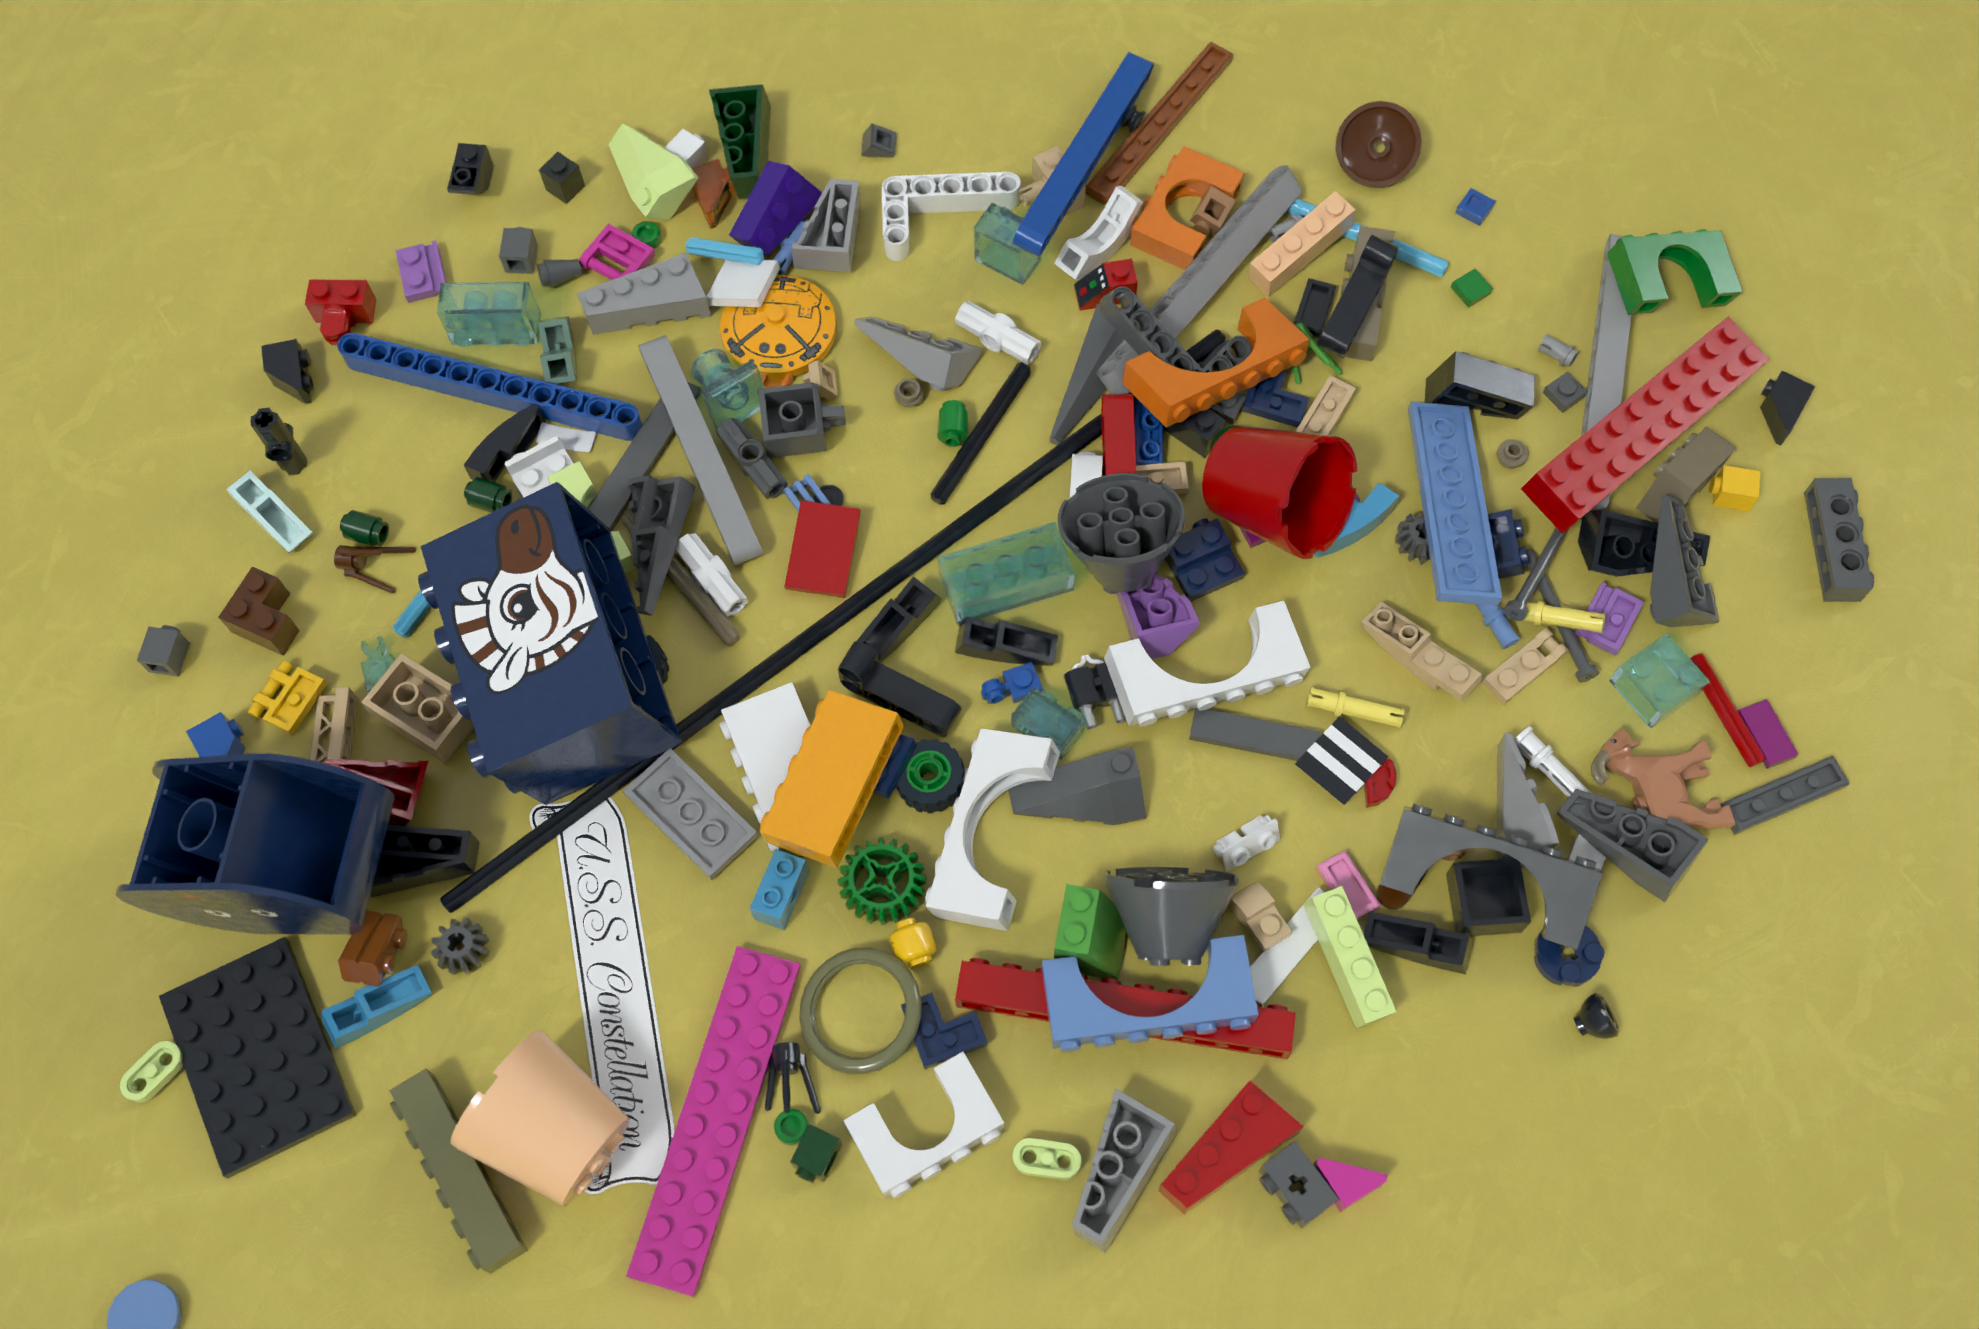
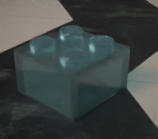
M991 203L974 226L975 261L1024 285L1040 263L1041 256L1038 257L1012 244L1015 233L1023 218L1014 214L1007 207H1000Z
M1668 634L1620 665L1609 680L1650 729L1699 696L1710 682Z

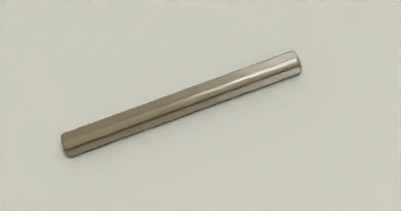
M629 510L626 514H623L621 520L631 532V526L634 525V514ZM673 556L667 576L728 646L733 645L740 639L739 631Z

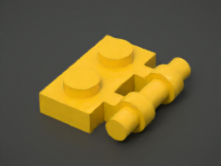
M282 660L278 668L272 669L267 676L269 681L260 693L257 692L252 698L253 704L247 713L258 719L264 710H268L262 719L267 724L293 736L317 701L318 696L321 695L327 686V682L323 678L300 667H297L290 677L288 674L293 666ZM279 687H283L277 698L273 700L272 698Z

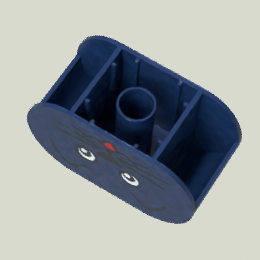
M252 753L159 760L154 763L152 773L160 782L130 884L120 885L117 888L116 896L120 900L145 911L171 919L243 933L356 934L362 931L395 799L394 794L389 789L367 777L336 766L280 754Z

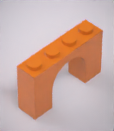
M1183 146L1178 156L1173 155L1166 175L1159 177L1153 196H1148L1145 199L1141 215L1134 217L1131 223L1133 227L1131 229L1130 245L1185 270L1205 248L1206 235L1175 221L1169 215L1166 208L1170 203L1182 197L1194 196L1201 198L1211 185L1236 200L1242 190L1244 172Z

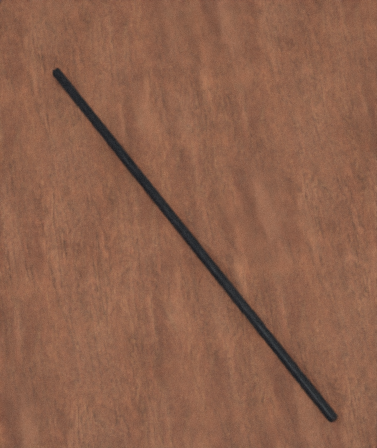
M1214 330L1189 348L1187 353L1198 364L1208 357L1219 344L1225 342L1226 337L1220 330ZM1101 414L676 724L682 743L722 715V709L741 701L1072 457V454H1076L1102 435ZM666 751L594 784L440 898L442 905L450 913L457 910L643 773Z

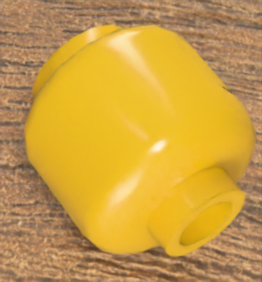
M915 917L896 923L897 930L889 936L894 956L900 959L904 965H907L908 969H913L933 961L932 955L937 951V945L929 924L926 922L916 923Z

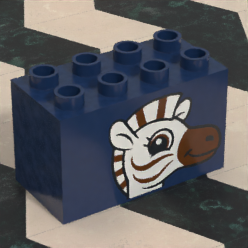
M555 482L420 546L428 571L418 576L419 587L429 605L434 609L439 608L444 625L434 630L435 641L442 656L450 664L455 663L460 681L451 685V696L459 713L466 720L472 719L477 738L468 742L467 749L473 766L482 777L487 778L492 775L503 781L513 794L523 792L537 801L548 805L682 744L611 530L559 482Z

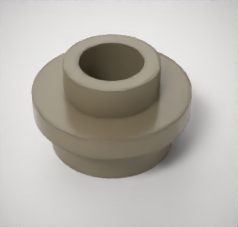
M907 378L901 380L895 387L894 396L897 403L901 406L914 407L922 401L924 391L920 383L914 379ZM906 393L914 394L912 396H905Z
M1506 440L1499 445L1497 450L1499 463L1508 469L1522 466L1528 457L1527 448L1517 440ZM1509 451H1513L1517 455H1512L1509 453Z

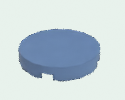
M155 1280L137 1281L126 1286L115 1297L108 1311L107 1328L178 1329L182 1313H180L179 1304L181 1302L179 1296L169 1285Z

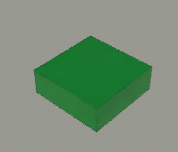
M1475 268L1453 281L1450 287L1468 308L1489 296L1493 290L1491 285Z

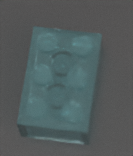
M529 282L440 283L437 314L452 345L466 347L484 344L488 346L515 344L525 346L539 343L538 322L541 320V313Z

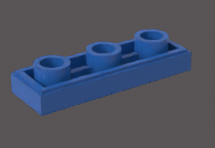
M1133 395L1136 465L1163 463V424Z

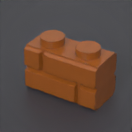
M366 911L362 931L351 935L338 960L341 977L344 981L360 983L361 981L366 985L379 986L385 975L392 973L395 966L396 952L398 949H403L407 942V930H404L402 918L399 915L389 913L381 915L380 912Z

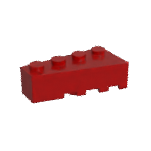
M1249 1080L1161 1183L1158 1191L1183 1214H1186L1230 1181L1243 1174L1254 1164L1294 1138L1304 1126Z

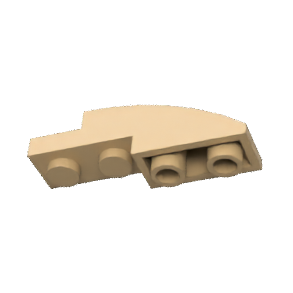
M1382 601L1361 622L1364 629L1386 652L1435 691L1440 687L1462 702L1482 681V674L1432 642L1431 633Z

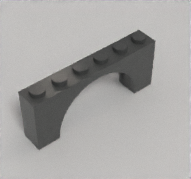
M1413 803L1412 808L1404 806L1380 885L1413 895L1415 887L1423 874L1444 856L1469 848L1497 850L1510 855L1522 863L1540 885L1545 904L1543 938L1576 950L1578 949L1603 874L1600 869L1595 868L1597 862L1577 856L1575 861L1562 857L1563 851L1546 845L1543 846L1542 850L1529 846L1530 840L1516 835H1510L1509 839L1496 836L1498 830L1478 824L1477 829L1463 825L1464 819L1451 814H1445V817L1441 818L1432 815L1431 808Z

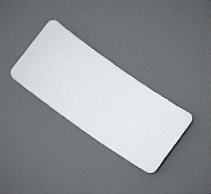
M542 422L536 442L540 443L544 439L559 436L565 450L590 452L596 432L569 429Z

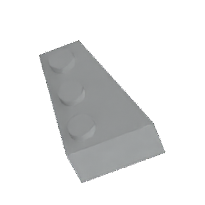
M829 180L815 205L813 215L809 221H806L801 236L791 247L794 268L851 272L861 205L859 181Z

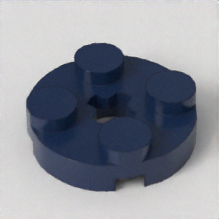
M1586 925L1578 949H1573L1575 951L1574 956L1576 957L1574 961L1570 957L1564 960L1561 957L1563 949L1560 947L1563 945L1544 939L1542 931L1538 934L1534 943V961L1538 971L1548 981L1560 986L1564 984L1575 987L1587 983L1598 972L1601 961L1604 958V949L1599 939Z

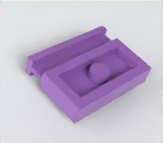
M436 240L426 246L419 244L395 250L404 294L408 303L434 297L436 293L443 291L445 294L449 293L441 254Z
M1602 581L1587 612L1606 613L1603 633L1577 629L1575 635L1588 639L1587 642L1616 656L1644 601L1617 588L1612 589L1606 586L1607 583Z

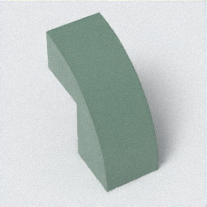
M569 316L540 320L538 328L543 347L540 359L545 382L558 384L575 381L576 358Z

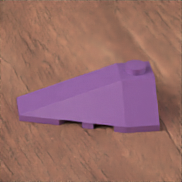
M1157 572L1152 579L1151 586L1148 588L1117 593L1131 640L1139 638L1144 650L1151 659L1170 655L1199 627V620L1190 600L1184 594L1180 595L1173 588V583L1168 578H1162Z

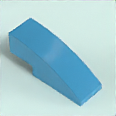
M1378 483L1362 504L1354 499L1349 518L1338 538L1325 552L1319 550L1313 555L1322 557L1337 552L1367 536L1395 509L1399 495Z
M415 965L383 979L379 986L368 985L354 991V997L322 1010V1023L334 1048L337 1049L399 1017L431 996L432 992L419 966Z

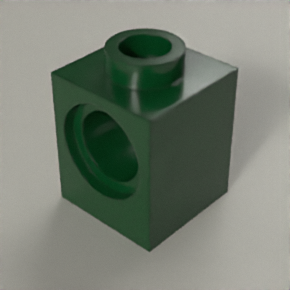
M809 1124L790 1161L793 1168L797 1169L795 1175L810 1183H813L815 1178L824 1182L843 1145L840 1138Z

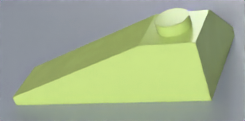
M622 123L608 145L629 195L645 217L670 221L698 180V176L684 158L669 152L664 146L654 143L644 134Z

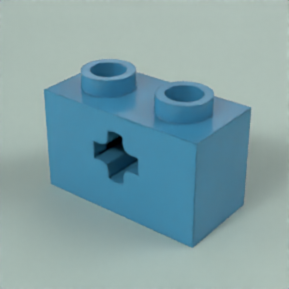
M775 849L750 906L755 920L785 930L809 874V868L805 859Z

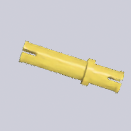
M1538 601L1537 604L1527 603L1526 605L1528 613L1524 621L1534 622L1536 626L1547 624L1603 633L1606 613L1545 605L1546 602Z
M1310 687L1309 699H1307L1306 703L1307 707L1311 706L1332 711L1335 716L1344 714L1395 726L1396 728L1401 727L1403 721L1401 716H1404L1403 708H1395L1346 696V692L1339 691L1337 694Z

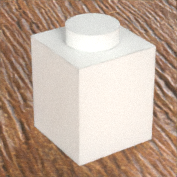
M684 129L665 147L669 152L684 158L695 173L708 160L705 141L699 135L691 134Z

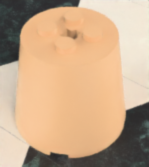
M537 1030L518 1044L494 1070L493 1073L498 1078L485 1095L480 1091L477 1092L458 1121L451 1137V1144L458 1150L554 1202L566 1206L577 1195L581 1196L593 1181L592 1177L595 1174L601 1175L612 1160L609 1155L613 1154L623 1141V1134L628 1127L630 1118L547 1034Z

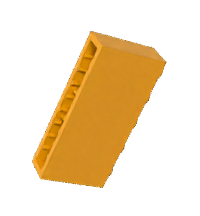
M828 690L825 699L820 700L817 705L816 717L811 727H808L803 734L802 746L798 754L794 755L790 760L788 774L784 783H780L775 791V801L770 811L766 812L762 817L760 833L768 844L838 868L904 725L897 712Z

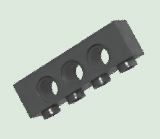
M1815 478L1804 492L1823 600L1824 602H1861L1873 589L1874 575L1869 571L1867 561L1869 549L1864 544L1862 535L1864 525L1857 509L1858 493L1853 488L1852 478Z

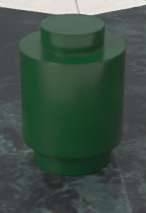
M476 477L472 482L467 483L464 497L467 499L468 506L492 513L511 504L512 491L508 490L505 485Z
M351 510L342 517L340 531H342L345 539L372 547L375 545L381 546L388 537L389 524L384 522L381 517Z

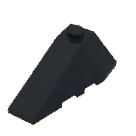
M1603 509L1590 511L1582 518L1578 537V545L1588 570L1614 577L1653 572L1659 523ZM1693 532L1694 539L1690 541L1691 546L1695 549L1698 556L1701 555L1704 563L1703 566H1705L1710 536Z

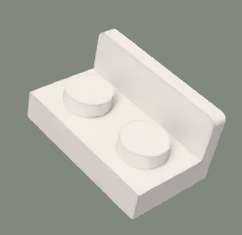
M559 436L544 439L537 446L524 453H517L505 462V466L523 498L549 486L550 483L547 476L574 464L564 449Z

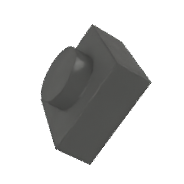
M1566 372L1548 384L1543 394L1564 413L1584 399L1587 391Z
M1237 393L1230 399H1224L1212 405L1209 409L1225 419L1227 423L1233 425L1244 406L1247 396Z

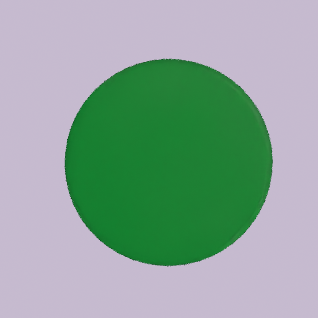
M641 222L632 230V237L654 249L661 243L660 229L653 222Z
M791 1109L789 1113L783 1111L777 1116L774 1123V1131L782 1143L797 1145L800 1143L809 1123L801 1111Z

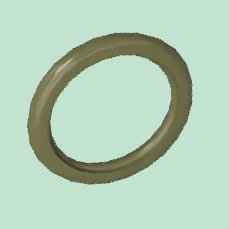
M853 948L834 955L813 973L805 986L801 998L799 1020L802 1035L810 1051L820 1062L828 1067L847 1074H868L882 1070L894 1063L909 1048L918 1031L922 1011L919 986L913 974L904 963L886 951L874 948ZM855 964H870L889 972L898 981L906 1003L905 1018L896 1038L882 1051L867 1057H849L830 1048L823 1040L817 1028L815 1018L816 1003L825 983L838 971Z

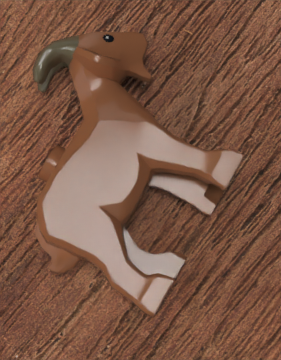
M1621 729L1616 731L1603 744L1591 764V775L1600 786L1604 784V780L1609 779L1605 767L1632 783L1635 793L1633 798L1634 810L1641 808L1647 810L1650 815L1666 820L1670 817L1680 820L1691 828L1723 829L1731 828L1735 825L1729 804L1721 808L1718 798L1711 799L1701 809L1689 803V795L1684 781L1706 778L1710 775L1702 762L1712 758L1706 740L1694 744L1689 751L1676 755H1631V749L1638 747L1641 743L1632 740L1628 732Z

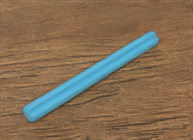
M1297 198L1288 208V212L1295 216L1299 214L1304 218L1317 206ZM1353 222V226L1342 236L1356 241L1359 228L1363 225ZM1393 240L1392 244L1399 247L1396 259L1439 277L1444 275L1448 267V261L1399 240Z

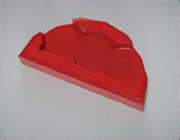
M1387 758L1364 783L1366 808L1381 804L1388 799L1396 785L1397 772L1391 759Z

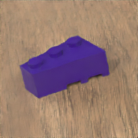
M768 161L729 236L743 246L761 248L763 254L769 255L815 207L822 192L790 165Z

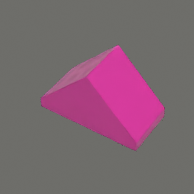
M1320 1157L1314 1162V1167L1339 1198L1335 1205L1340 1212L1377 1190L1387 1181V1174Z

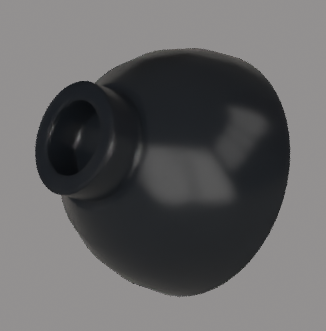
M1595 992L1583 1002L1579 1015L1573 1017L1574 1022L1582 1036L1589 1034L1601 1039L1617 1037L1619 1028L1615 1017L1603 996Z

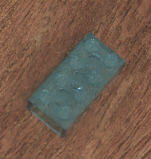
M1055 522L937 557L939 575L957 626L960 625L966 616L981 619L1074 591L1075 573Z

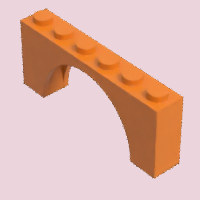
M1264 297L1243 307L1241 310L1238 330L1249 341L1252 351L1240 364L1223 371L1194 372L1167 364L1148 351L1125 362L1122 384L1167 428L1177 422L1186 420L1195 413L1209 409L1212 405L1224 399H1230L1247 388H1253L1259 382L1275 377L1292 366L1300 365L1306 358L1310 339Z

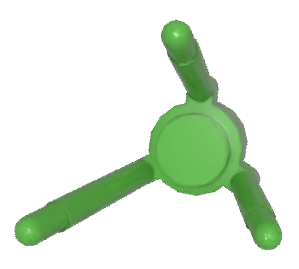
M1295 324L1310 339L1307 352L1312 349L1325 365H1329L1338 375H1341L1342 370L1327 352L1317 345L1318 342L1306 324ZM1292 366L1291 368L1295 378V382L1297 384H1300L1301 378L1299 374V368L1298 366Z

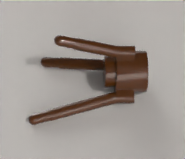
M339 545L334 554V564L337 569H344L345 577L356 578L393 594L395 593L393 587L357 571L365 567L367 556H380L381 554L414 553L416 548Z

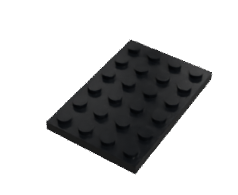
M286 937L278 939L159 995L175 1044L182 1051V1063L223 1177L228 1179L357 1116L291 944Z

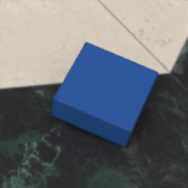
M1470 188L1458 205L1455 213L1481 226L1496 201Z

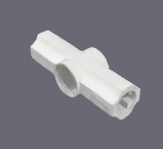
M970 301L964 302L955 317V324L978 336L986 348L993 352H1000L1002 350L1027 365L1035 360L1041 348V341L1018 329L1014 321L1007 315L1002 313L993 315Z
M696 533L686 534L681 537L676 545L675 552L689 568L696 583L706 594L712 597L727 617L740 613L748 603V599L732 580L731 574L719 556H713Z

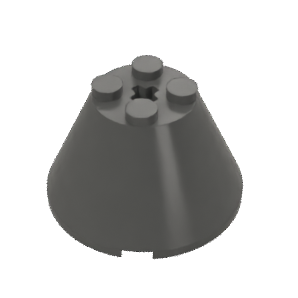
M1131 473L1105 475L1083 483L1076 488V493L1068 501H1063L1058 513V527L1063 541L1103 586L1104 591L1110 594L1146 589L1151 586L1154 575L1182 533L1185 522L1183 503L1171 487L1165 483L1160 486L1150 482L1148 476Z
M1180 867L1118 868L1114 876L1110 875L1108 870L1104 872V880L1133 948L1138 955V959L1150 961L1149 964L1155 966L1170 965V960H1181V964L1185 965L1201 964V957H1203L1210 939H1212L1239 884V876L1233 873L1208 869L1205 870V873L1188 874L1189 868Z

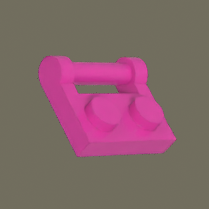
M608 223L581 255L579 263L586 270L592 269L613 280L647 267L656 254L654 248ZM601 254L625 267L627 270L621 273L596 258Z

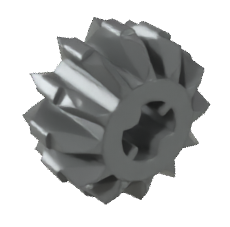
M1421 511L1415 517L1410 513L1405 521L1399 523L1395 543L1400 545L1398 549L1399 554L1408 553L1409 562L1415 557L1418 558L1422 565L1427 558L1430 560L1424 514Z
M464 918L460 925L456 919H451L449 929L439 926L438 930L442 936L432 938V943L437 947L431 951V954L435 959H439L437 965L442 970L448 968L452 975H456L462 969L465 974H470L471 964L474 963L477 967H482V962L478 957L489 955L488 949L484 947L489 942V938L486 934H482L483 928L478 923L472 925L468 918ZM462 942L465 946L459 951L456 946Z

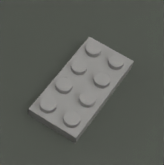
M668 749L623 790L624 795L710 880L715 878L758 837L757 831L672 749Z

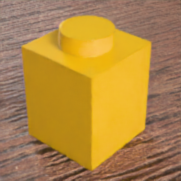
M1724 465L1718 475L1713 476L1710 481L1709 493L1713 494L1712 506L1749 512L1759 499L1761 471Z

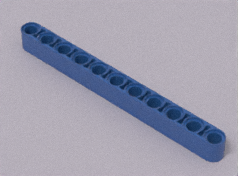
M1131 52L1127 53L1020 223L1012 242L1014 246L1038 257L1042 255L1146 85L1154 67L1153 62Z
M356 333L345 334L339 339L337 344L338 350L347 366L354 371L517 413L536 404L540 406L545 420L626 441H632L643 425L638 409L627 402ZM633 420L630 423L623 424L626 421Z

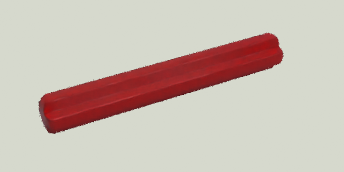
M1702 653L1692 656L1687 661V664L1747 766L1754 767L1761 764L1765 760V755L1707 658Z

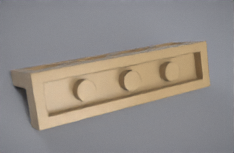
M336 687V695L318 696L310 760L321 763L325 759L351 760L358 698L350 687ZM327 705H334L331 722L325 717ZM330 733L329 749L326 752L321 746L322 739Z

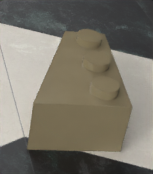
M1705 427L1698 435L1692 433L1683 445L1678 447L1667 461L1664 460L1653 473L1657 479L1636 508L1656 523H1659L1662 496L1670 495L1683 501L1686 508L1689 504L1688 501L1697 492H1700L1711 478L1718 473L1736 448L1708 427Z

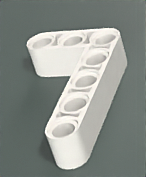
M1013 172L892 176L885 179L882 184V221L885 255L892 261H902L909 255V214L991 211L1016 208L1020 203V178Z

